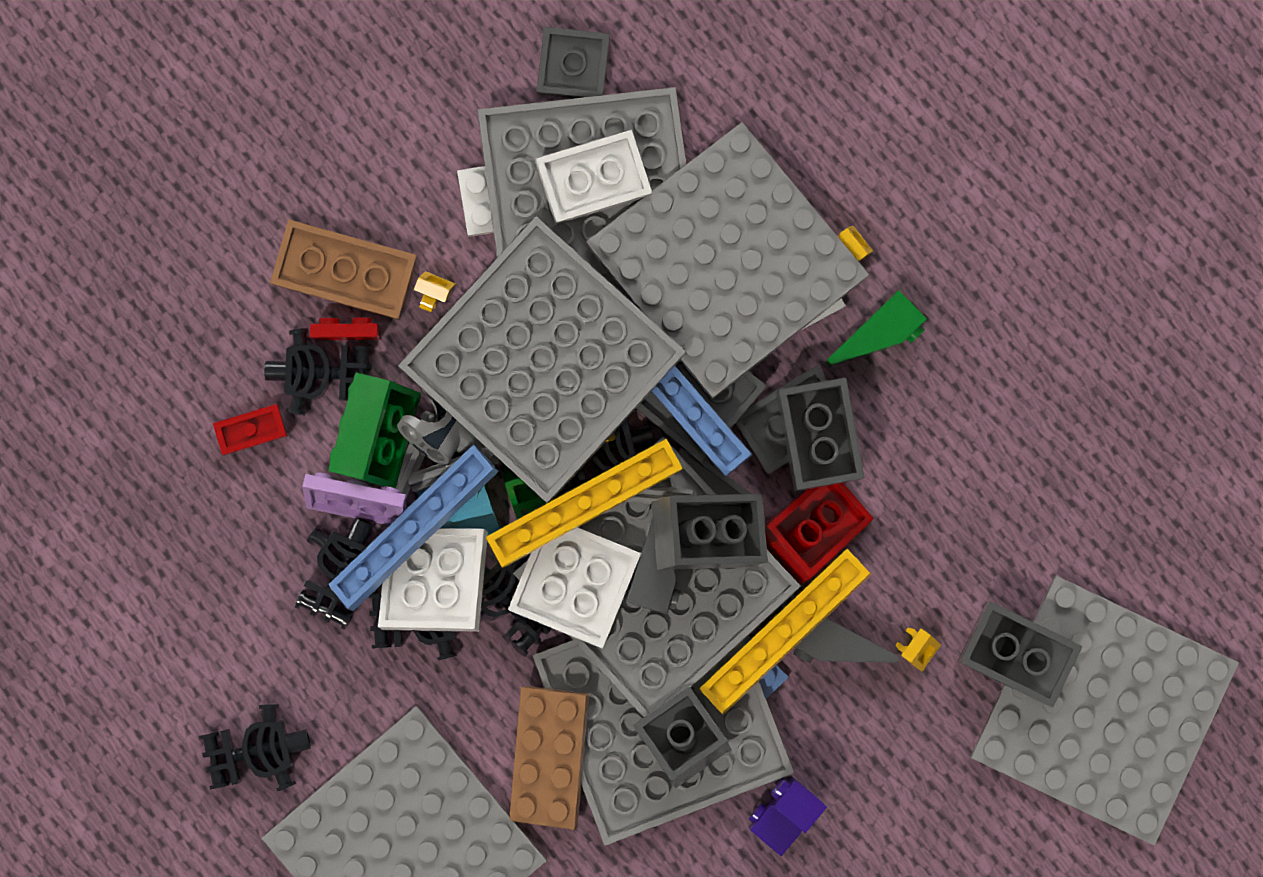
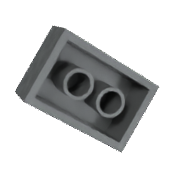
M846 378L779 389L776 394L794 492L864 479Z
M762 494L667 496L652 501L657 570L751 567L768 562Z

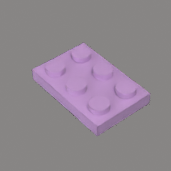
M325 473L305 474L302 488L307 509L389 526L407 509L406 495L401 494V491L396 488L387 486L381 487V489L372 488L359 480L338 481L333 476Z

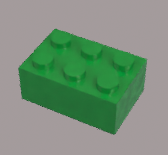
M355 373L354 380L348 389L349 398L346 409L339 422V434L336 445L330 454L328 471L367 483L396 488L408 445V440L400 433L397 425L404 415L416 416L422 393L389 380Z

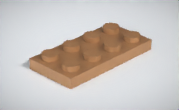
M288 219L270 284L400 320L417 261V255Z
M533 686L521 687L510 806L511 821L572 830L578 827L589 705L588 693Z

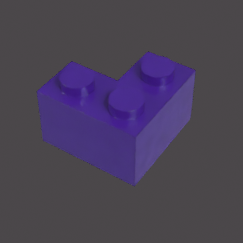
M792 776L787 781L781 778L771 790L770 794H772L773 798L765 807L760 804L748 818L752 822L748 827L749 830L780 856L786 852L802 831L806 833L827 808L819 798Z

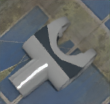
M423 388L422 391L429 398L428 400L436 411L435 421L427 422L411 415H404L397 425L404 438L429 459L439 464H448L455 451L463 455L473 445L479 449L486 447Z

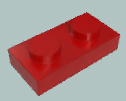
M320 318L319 324H310V338L314 341L380 340V326L377 323H372V318H352V324H339L338 318Z
M278 404L213 423L223 456L288 437Z

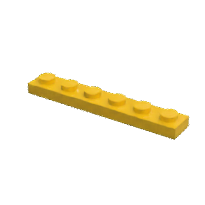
M665 439L488 535L486 539L501 567L504 568L677 474L683 468L669 442Z
M846 549L699 688L700 691L721 714H725L872 574Z

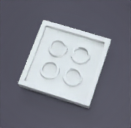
M439 528L382 583L378 627L382 630L479 632L487 548L486 537L488 532L485 529Z
M576 528L530 554L508 610L603 649L641 553L583 529Z

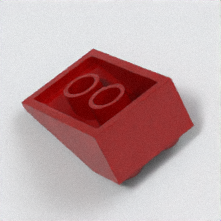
M844 483L807 489L801 492L765 524L767 550L795 581L801 585L811 579L874 518Z

